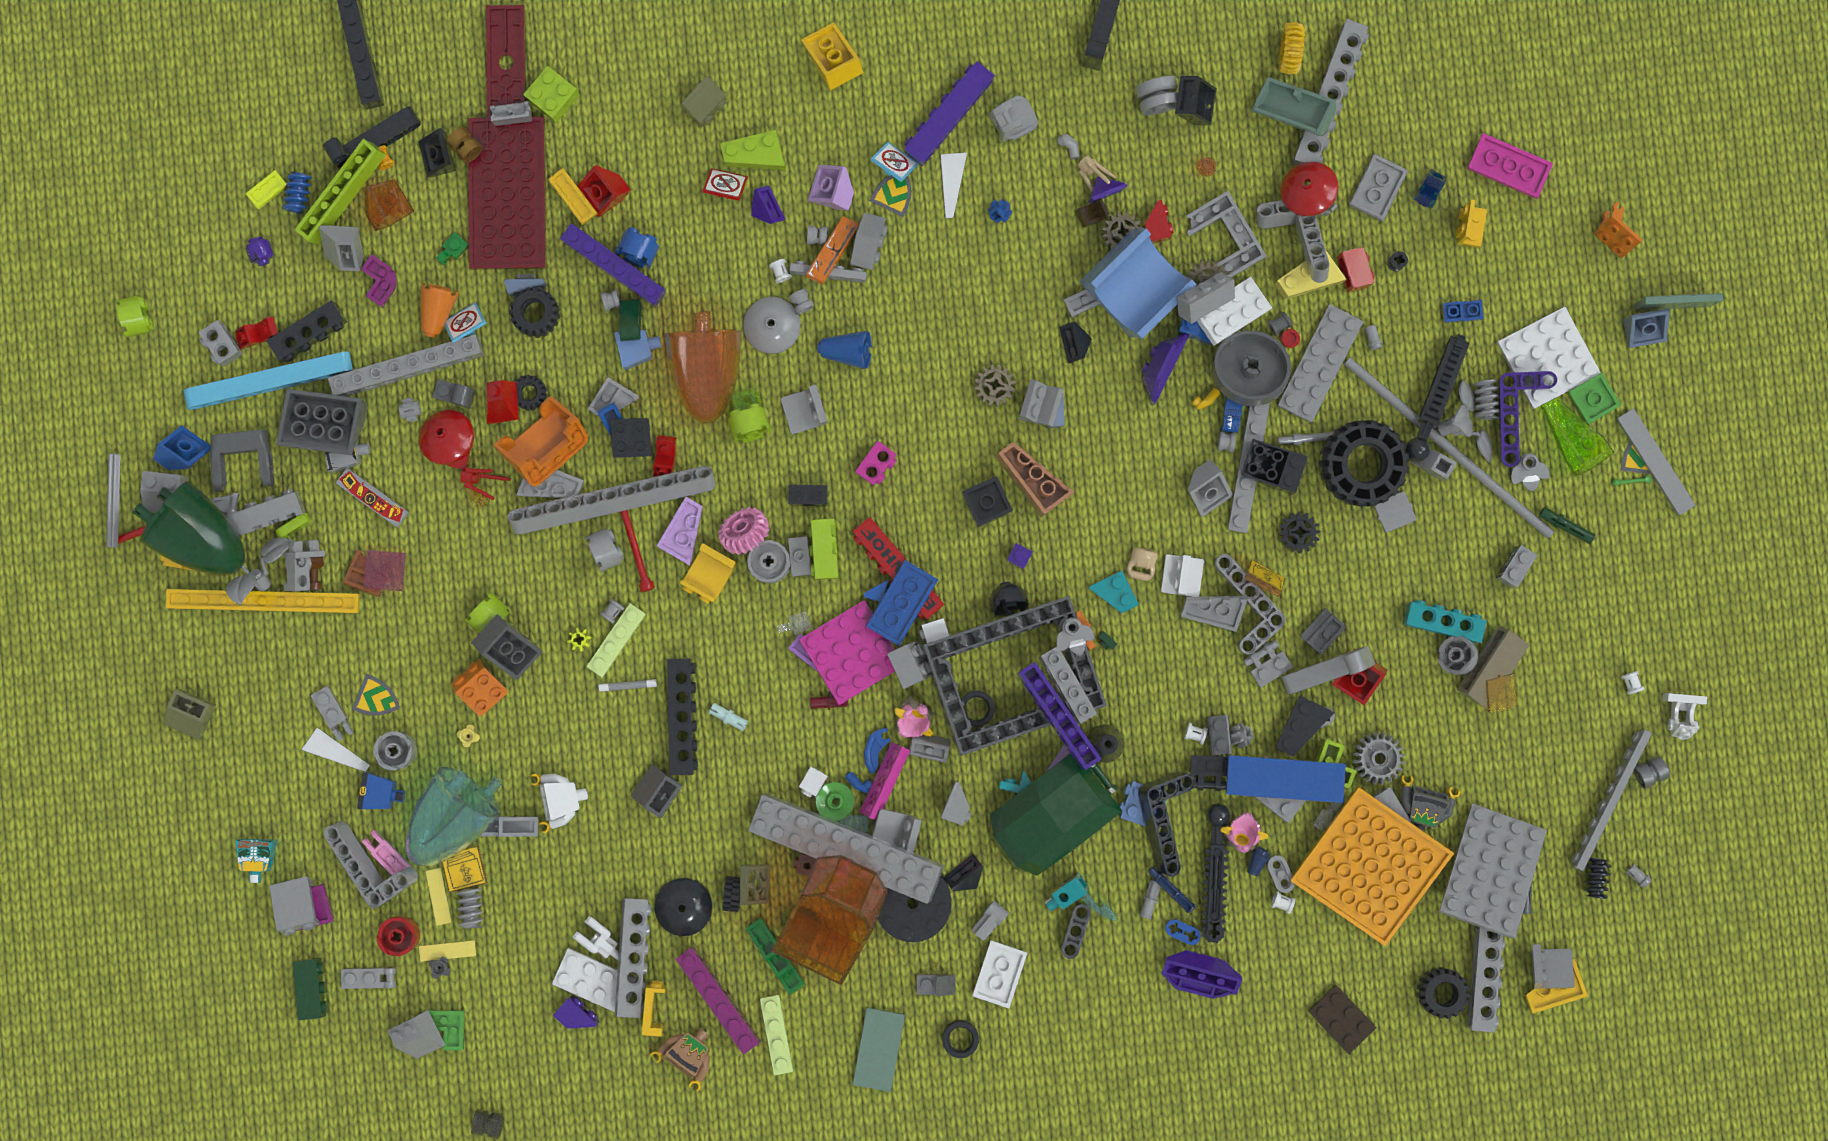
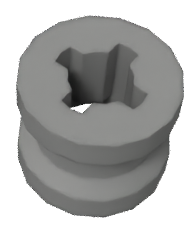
M616 289L612 290L611 293H601L606 311H610L614 307L620 308V299Z
M1220 432L1217 450H1228L1233 453L1236 434L1231 433L1227 435L1224 432Z

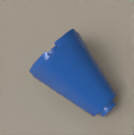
M860 331L823 338L818 343L817 350L823 358L860 369H867L871 360V353H869V347H872L870 332Z

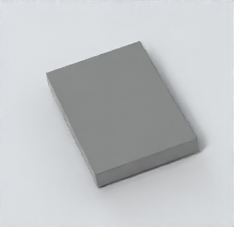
M1373 154L1348 206L1383 222L1408 170Z

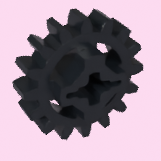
M1297 512L1296 517L1291 513L1289 514L1290 519L1284 518L1285 524L1279 525L1282 531L1278 532V535L1283 537L1279 541L1286 543L1284 545L1285 549L1291 547V553L1295 549H1297L1298 554L1302 553V549L1308 552V546L1314 548L1315 544L1313 541H1319L1316 534L1321 533V531L1315 528L1319 524H1313L1314 517L1308 519V513L1301 516V513ZM1295 521L1294 527L1292 529H1287L1289 524ZM1304 522H1306L1310 526V528H1307L1304 525ZM1299 528L1300 531L1307 533L1301 535L1299 538L1298 534L1292 532L1298 530ZM1311 536L1310 540L1304 545V539ZM1288 537H1291L1295 541V544L1290 542Z

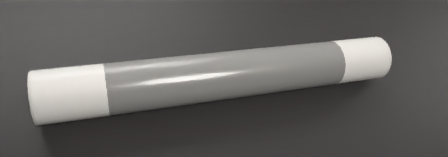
M657 679L599 684V692L657 687Z

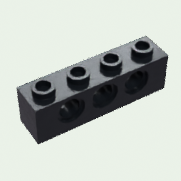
M331 300L267 340V343L279 361L288 363L296 358L295 355L301 351L304 353L312 348L311 345L317 341L322 342L326 340L328 334L333 331L338 332L345 327L344 324L348 322L337 304ZM323 319H328L326 327H321ZM307 329H311V330H312L311 336L308 337V338H305V336H304L305 331H306ZM291 339H295V340H296L295 346L292 347V348H289V346H288L289 341H290Z

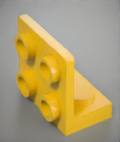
M1471 199L1463 208H1460L1458 219L1461 222L1460 227L1456 229L1455 238H1458L1457 244L1480 248L1487 209L1474 207L1475 200Z

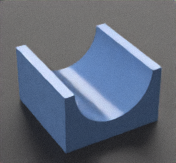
M1133 228L1079 282L1129 337L1142 339L1178 304L1177 297L1194 288L1196 283L1182 275L1166 261L1151 242L1149 237L1151 233L1146 228Z

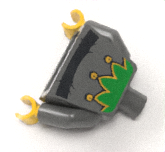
M1403 775L1400 779L1401 784L1404 785L1402 787L1401 801L1404 811L1409 816L1410 821L1415 822V826L1425 831L1426 826L1436 828L1439 823L1444 822L1452 815L1456 803L1455 798L1460 795L1459 789L1453 795L1451 793L1453 787L1447 788L1446 794L1412 785L1411 788L1410 784L1414 780L1413 776H1410V782L1406 783Z

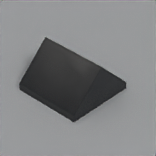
M438 128L418 141L427 178L456 171L451 148L446 144L448 137L442 128Z

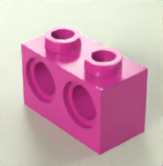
M877 441L855 473L872 486H875L876 483L880 485L886 477L884 472L887 468L891 470L897 462L895 459L896 453ZM881 452H885L889 458L885 462H880L877 458ZM869 468L877 470L875 477L867 476L866 472Z

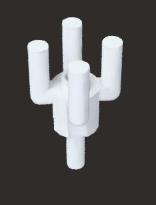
M589 916L585 923L597 933L591 940H588L579 932H576L572 938L592 953L598 952L604 958L611 955L618 960L619 951L615 949L618 943L610 937L611 933L608 929Z

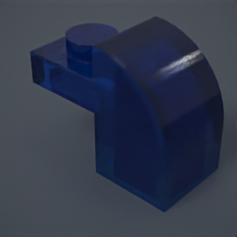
M1430 168L1413 200L1424 207L1433 208L1440 191L1446 183L1447 177Z

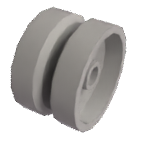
M1164 76L1154 78L1135 87L1137 98L1143 100L1139 104L1141 115H1157L1176 108L1178 93L1174 92L1178 88L1176 77Z
M772 540L760 542L759 547L753 548V551L750 550L747 559L751 574L760 582L768 584L777 583L784 579L789 573L791 566L790 555L786 548ZM768 559L773 560V563H771L770 566L766 564V561Z

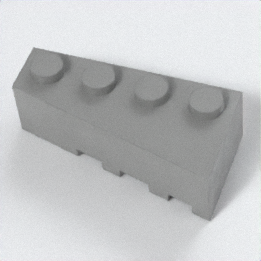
M293 489L281 492V497L275 498L272 495L263 498L264 503L256 505V502L244 505V510L238 511L235 508L226 511V517L240 536L306 512L299 491L293 492Z

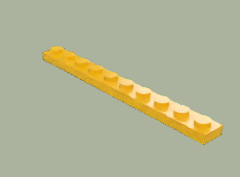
M166 589L167 609L359 613L360 594L250 591L243 600L242 605H239L232 601L226 591Z

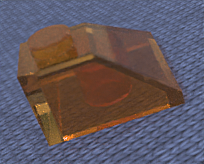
M395 179L368 186L364 189L365 215L375 231L390 227L414 212Z

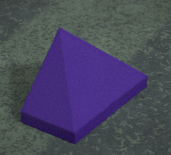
M1097 177L1088 203L1092 204L1100 198L1104 199L1119 193L1128 186L1124 182L1108 179L1110 184H1107L1100 177Z
M770 186L756 188L753 194L751 216L773 224L784 221L785 217Z

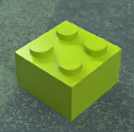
M546 66L523 95L534 107L554 123H557L580 94L573 85L549 66Z

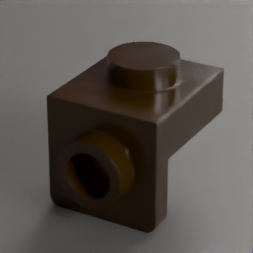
M1102 198L1075 211L1083 228L1099 223L1109 216L1107 206Z

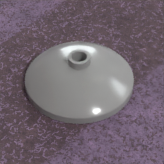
M766 297L756 301L748 309L744 317L743 328L748 342L755 349L767 354H777L786 351L796 342L800 333L801 323L795 308L788 301L778 297ZM773 320L775 324L774 326H768V322Z

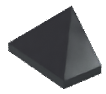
M1076 322L1060 326L1059 329L1068 364L1084 359L1092 338Z
M972 854L943 878L953 891L977 889L983 866L976 856Z

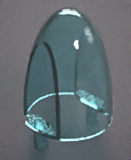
M440 767L423 790L411 814L405 835V850L409 860L418 866H432L454 857L471 845L500 815L499 807L493 799V795L503 785L500 782L501 780L493 776L486 787L482 788L463 771L449 767Z

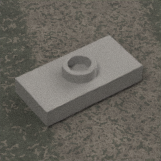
M808 537L788 538L792 577L811 575Z

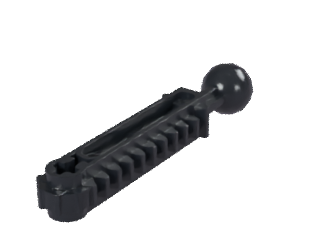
M1451 335L1446 344L1417 420L1421 423L1416 438H1412L1406 444V453H1409V458L1412 461H1423L1430 453V446L1427 442L1432 427L1436 428L1439 425L1469 347V342L1465 340L1466 337L1463 335Z
M1215 803L1209 806L1206 811V820L1212 826L1209 848L1204 849L1206 853H1209V856L1204 857L1208 861V864L1204 865L1208 869L1207 872H1204L1208 879L1203 880V883L1207 884V887L1203 888V891L1207 892L1206 895H1203V899L1207 900V902L1202 903V906L1206 907V910L1202 911V914L1206 915L1202 922L1206 924L1201 929L1202 936L1208 943H1219L1225 937V928L1221 924L1226 923L1222 919V916L1226 915L1222 911L1223 908H1226L1222 901L1227 900L1223 896V893L1227 892V889L1223 888L1227 881H1224L1223 878L1228 876V874L1224 873V870L1228 869L1224 862L1229 861V859L1224 857V855L1230 852L1223 845V832L1220 831L1229 822L1230 811L1224 804ZM1210 921L1214 923V928L1218 931V933H1214V936L1209 933L1213 928Z

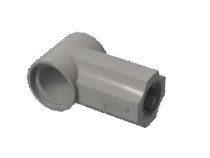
M995 900L986 908L983 913L984 915L971 929L983 941L1009 914Z

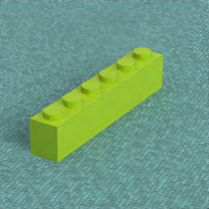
M362 139L295 228V231L308 242L319 245L322 241L319 230L320 225L333 226L386 154L372 142Z

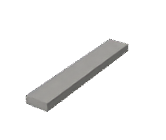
M1634 408L1616 419L1677 516L1696 506Z

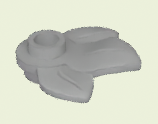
M1531 453L1524 454L1520 458L1519 464L1511 472L1513 484L1522 482L1525 488L1532 492L1537 488L1540 478H1549L1548 467L1539 462L1538 458ZM1526 460L1531 461L1530 467L1526 465Z
M1069 618L1064 621L1062 631L1058 634L1056 641L1060 651L1069 647L1073 653L1081 656L1085 650L1086 641H1091L1095 638L1089 626L1081 625L1080 621L1076 618ZM1070 624H1073L1075 626L1074 631L1069 630L1068 627Z

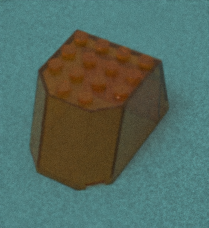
M842 855L817 857L782 927L772 952L842 986L872 934L888 893L877 872Z

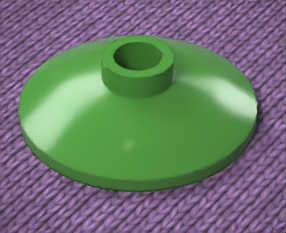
M831 782L819 790L816 797V807L822 816L839 821L846 818L852 812L854 796L846 785L839 782ZM838 798L839 804L835 806L833 800Z

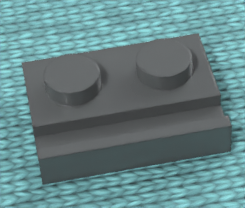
M1325 608L1299 637L1319 655H1322L1343 632L1346 626Z

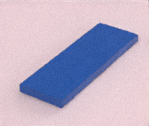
M1228 755L1226 794L1343 803L1346 764Z

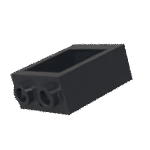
M1180 76L1175 114L1193 125L1211 126L1217 88L1199 76Z

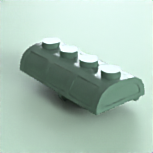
M1268 77L1251 111L1318 136H1323L1334 117L1336 101Z

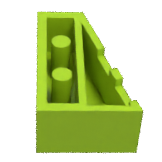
M776 130L720 143L726 167L786 171Z
M835 519L811 520L809 538H812L813 545H810V557H814V564H811V576H815L816 580L839 579Z

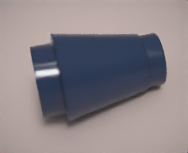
M1256 846L1255 850H1252L1247 872L1258 876L1270 859V852Z

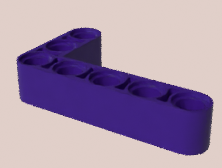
M1551 371L1505 373L1499 379L1501 462L1506 467H1513L1519 462L1518 390L1553 388L1558 379L1556 374ZM1527 375L1533 378L1531 386L1523 384V378ZM1545 375H1550L1553 378V383L1549 386L1543 383ZM1504 377H1512L1514 383L1511 387H1506L1503 384ZM1509 395L1514 398L1512 406L1504 404L1505 396ZM1508 414L1514 417V423L1510 426L1504 423V417ZM1507 434H1512L1515 437L1512 445H1508L1504 441V437ZM1507 453L1515 455L1514 463H1506L1505 455Z

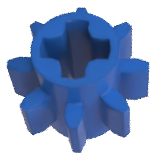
M1003 199L999 202L993 200L990 204L991 206L987 209L990 212V219L997 223L1001 220L1005 223L1013 212L1010 210V204Z

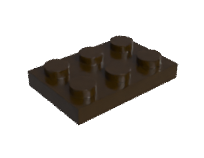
M1336 984L1308 1010L1348 1054L1377 1028Z

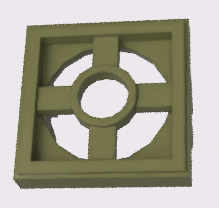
M770 864L741 865L740 905L769 903ZM754 870V878L749 882V874ZM756 880L759 882L757 890L755 889ZM749 888L753 891V898L749 897Z

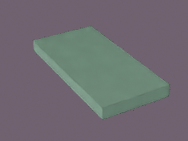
M1723 294L1650 296L1636 302L1634 309L1657 310L1712 307L1723 301Z
M867 1007L853 1085L891 1092L905 1014Z

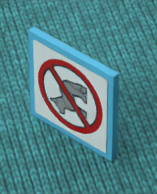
M889 142L871 158V161L881 167L885 174L888 176L892 175L900 182L919 164Z
M475 302L449 317L445 327L454 343L466 335L476 334L474 330L485 325L486 322Z

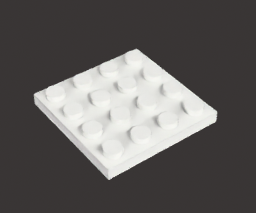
M1566 307L1496 342L1512 372L1551 371L1556 374L1558 380L1553 388L1522 390L1531 409H1535L1601 373ZM1528 375L1525 376L1523 384L1531 386L1533 378ZM1545 375L1543 383L1549 386L1553 383V378L1550 375Z

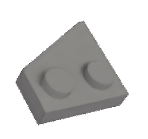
M607 377L588 410L598 416L597 411L613 402L618 410L637 400L639 396Z

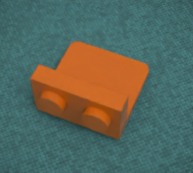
M481 659L471 663L462 675L456 676L451 683L454 692L478 716L484 715L508 693L507 689L488 671Z

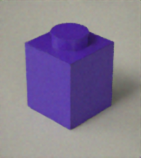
M1016 543L1006 561L1023 570L1033 552Z

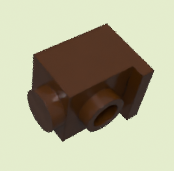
M800 853L799 857H795L793 868L797 869L796 873L819 878L822 861ZM805 862H809L811 864L810 869L804 868Z

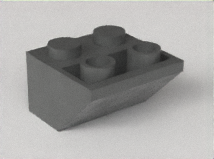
M652 764L631 794V797L645 809L662 818L684 785Z

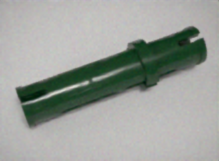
M1545 506L1539 513V518L1553 524V527L1556 529L1559 527L1589 545L1595 538V533L1564 518V515L1561 513L1557 514Z

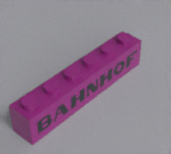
M692 946L678 956L676 961L743 1055L758 1045L761 1041L696 948Z

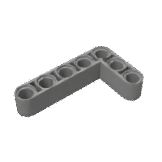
M1283 200L1260 204L1256 215L1257 226L1260 228H1272L1296 224L1310 276L1314 282H1325L1328 278L1330 265L1316 215L1306 217L1294 214L1285 206Z
M1222 554L1214 561V567L1240 596H1247L1245 589L1248 586L1254 590V595L1248 597L1247 604L1260 617L1261 621L1241 638L1237 644L1238 651L1241 654H1252L1283 627L1285 616L1231 556ZM1221 558H1225L1228 561V567L1225 569L1219 565ZM1234 572H1237L1241 575V581L1239 583H1236L1232 580V574ZM1260 601L1266 602L1267 609L1265 611L1259 610L1258 603ZM1273 615H1277L1280 618V623L1277 626L1271 623ZM1259 628H1263L1266 631L1263 639L1257 636ZM1244 641H1249L1252 645L1251 650L1248 652L1242 647Z
M1365 646L1289 673L1281 678L1287 694L1290 695L1347 674L1352 675L1373 666L1375 661L1369 646Z
M339 821L325 828V839L370 907H379L417 881L418 874L412 867H407L383 881L346 822Z

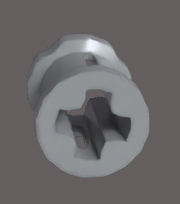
M611 598L609 605L600 614L614 624V619L621 610H624V607Z

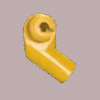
M1213 388L1203 400L1197 396L1192 404L1196 406V409L1201 410L1211 405L1218 398L1220 392L1218 389Z

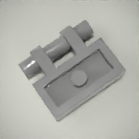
M1276 640L1271 643L1267 642L1263 645V648L1249 654V657L1243 660L1247 667L1252 663L1255 665L1256 668L1251 670L1250 673L1260 688L1293 668L1283 651L1275 654L1274 649L1279 647ZM1268 654L1270 659L1261 664L1259 659Z

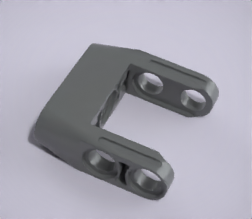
M267 430L234 432L211 436L210 461L212 483L215 492L224 491L227 484L224 455L258 452L260 478L265 487L274 486L272 449Z

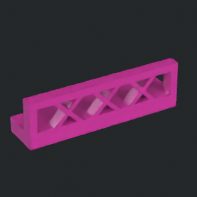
M891 742L860 809V813L876 820L878 810L884 809L910 750Z

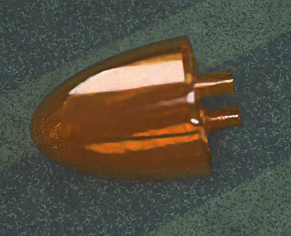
M711 311L694 313L695 331L665 333L670 371L678 396L687 412L696 421L703 424L715 422L727 409L737 382L741 352V330H713L711 328Z

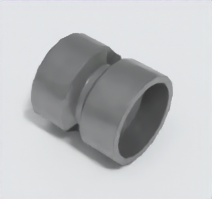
M1660 756L1649 759L1647 764L1640 763L1636 765L1633 770L1638 783L1643 789L1654 786L1656 781L1662 782L1670 778L1669 769Z

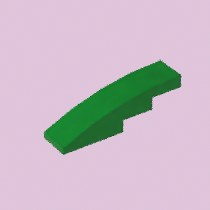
M762 918L745 928L761 955L768 962L790 996L806 985Z

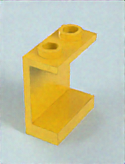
M702 543L699 554L684 580L680 581V584L684 585L683 590L690 594L693 592L700 595L699 599L709 604L710 601L715 603L737 563Z

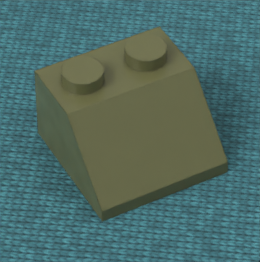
M706 76L681 104L684 112L702 128L713 120V115L717 110L721 111L726 106L727 98L712 79Z

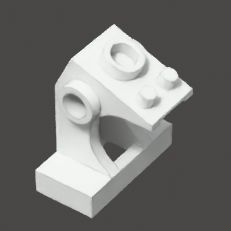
M1663 693L1662 701L1672 702L1671 719L1668 720L1667 725L1668 730H1671V736L1682 740L1691 738L1699 729L1698 722L1694 721L1695 707L1697 704L1706 705L1707 697ZM1679 710L1687 711L1686 722H1679Z

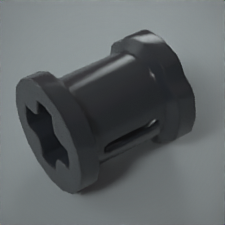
M1401 251L1394 253L1388 259L1389 269L1395 272L1402 270L1408 263V257ZM1396 258H1399V265H1397V261H1395Z

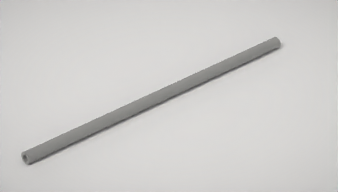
M1351 357L1344 363L1346 367L1420 429L1421 423L1417 421L1419 416ZM1432 428L1429 435L1430 439L1547 539L1554 533L1552 529Z

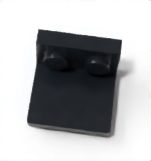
M649 418L612 419L610 421L613 458L652 456L653 445L651 446Z

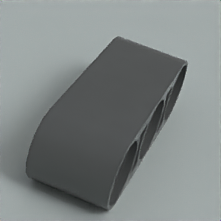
M1084 903L1074 905L1063 937L1061 952L1067 959H1073L1078 955L1089 922L1091 911ZM1078 908H1086L1087 912L1084 917L1076 915ZM1073 926L1081 928L1079 935H1071L1070 930ZM1069 944L1075 946V951L1072 954H1066L1064 951L1065 947Z

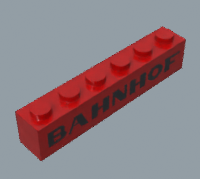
M869 517L852 531L855 535L852 538L859 546L864 545L867 549L865 551L866 555L871 560L875 559L880 564L877 568L883 575L888 574L892 578L889 582L892 583L906 558L872 518ZM933 590L918 613L921 619L925 617L928 620L945 605Z

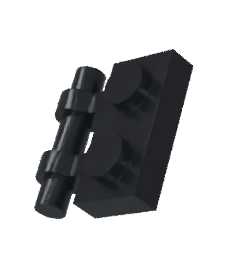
M1191 755L1190 774L1198 775L1194 788L1203 791V789H1214V791L1226 790L1227 782H1221L1222 776H1227L1228 757ZM1204 775L1215 776V781H1204Z

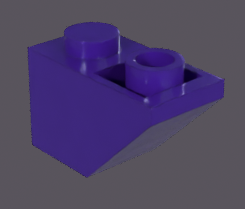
M570 996L553 1015L567 1029L595 1027L600 1022L597 1020V1014L592 1010H586L583 1007L584 1003L576 996L574 998Z

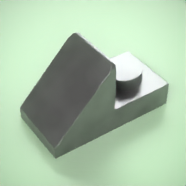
M917 974V994L936 996L955 994L956 974Z

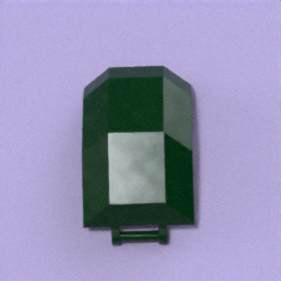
M1069 753L1042 776L990 814L989 838L1013 869L1038 876L1122 812V809L1111 796L1118 790V787L1111 783L1097 763L1087 770H1082L1071 753Z

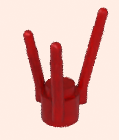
M466 467L461 472L460 481L465 483V488L472 489L486 498L494 500L493 496L473 485L478 484L480 478L510 481L511 478L482 474L492 473V469Z

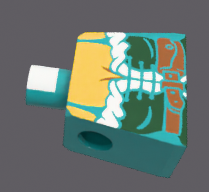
M236 839L239 870L249 871L250 883H260L261 872L271 871L277 840Z
M1077 872L1053 889L1052 897L1045 901V904L1050 911H1053L1058 906L1063 910L1086 895L1089 886L1080 873ZM1066 893L1068 897H1063L1061 894Z

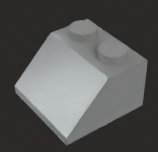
M143 471L140 488L143 506L151 512H157L164 503L160 498H157L160 490L165 487L173 493L180 485L187 482L188 477Z
M428 1010L388 1030L395 1047L417 1059L445 1046Z

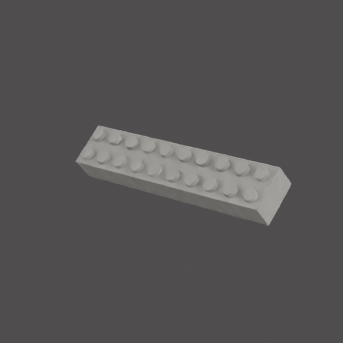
M768 793L761 796L749 831L926 904L931 902L945 866Z

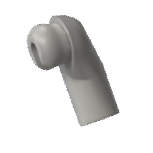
M1068 134L1059 136L1057 142L1059 145H1065L1069 148L1070 159H1078L1077 141Z

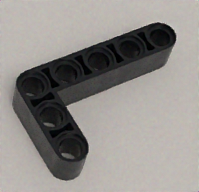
M1100 0L1085 51L1083 67L1100 71L1120 0Z
M409 106L345 145L335 137L326 141L323 144V148L332 163L338 169H341L362 139L372 142L377 147L383 145L387 147L417 129L421 122L412 107Z
M1175 772L1143 784L1138 791L1156 868L1158 871L1171 877L1179 874L1181 864L1165 800L1188 792L1195 787L1196 781L1194 776L1184 772Z

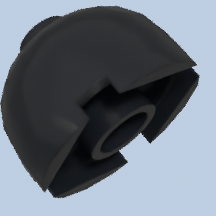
M1011 582L1001 583L1000 586L992 591L990 597L991 612H994L996 616L1014 615L1013 611L1020 609V612H1023L1029 606L1026 592L1021 586Z

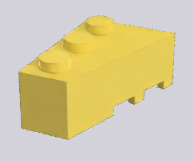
M1326 251L1330 266L1328 278L1325 282L1317 283L1312 280L1307 262L1305 261L1277 280L1274 285L1286 300L1312 291L1342 284L1346 278Z

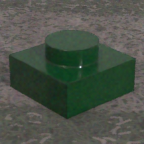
M1104 631L1097 637L1100 640L1098 643L1105 650L1108 648L1113 650L1117 646V643Z

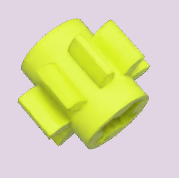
M576 628L577 633H569L572 638L567 642L573 643L572 650L579 647L580 651L583 652L584 646L590 647L588 640L592 639V637H587L588 630L585 629L581 633L580 629ZM578 635H580V637H584V640L581 641V645L580 643L576 642V639H578L579 637Z

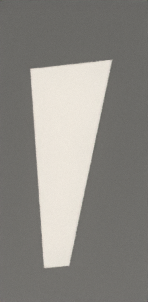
M967 153L941 155L946 218H953Z

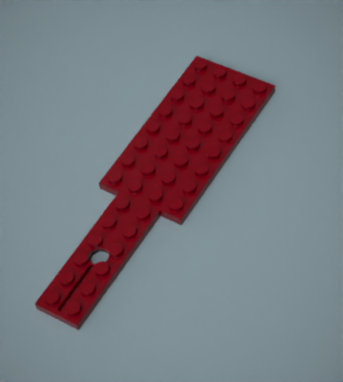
M486 5L487 118H468V131L472 134V138H475L483 148L481 153L468 163L469 269H547L545 117H532L530 122L494 126L491 121L492 111L490 110L492 105L499 106L526 101L523 95L526 92L525 6ZM503 56L513 58L514 64L510 69L505 70L500 67L499 61Z

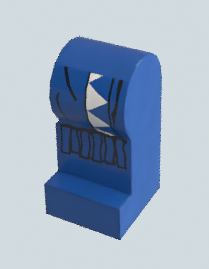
M1225 397L1222 431L1238 433L1243 405L1235 403Z

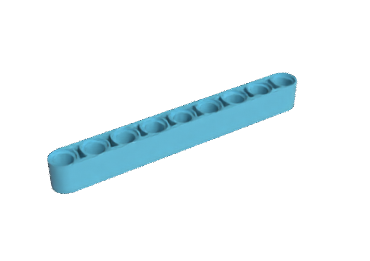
M340 352L187 388L183 392L187 409L193 410L326 379L353 371L350 353Z

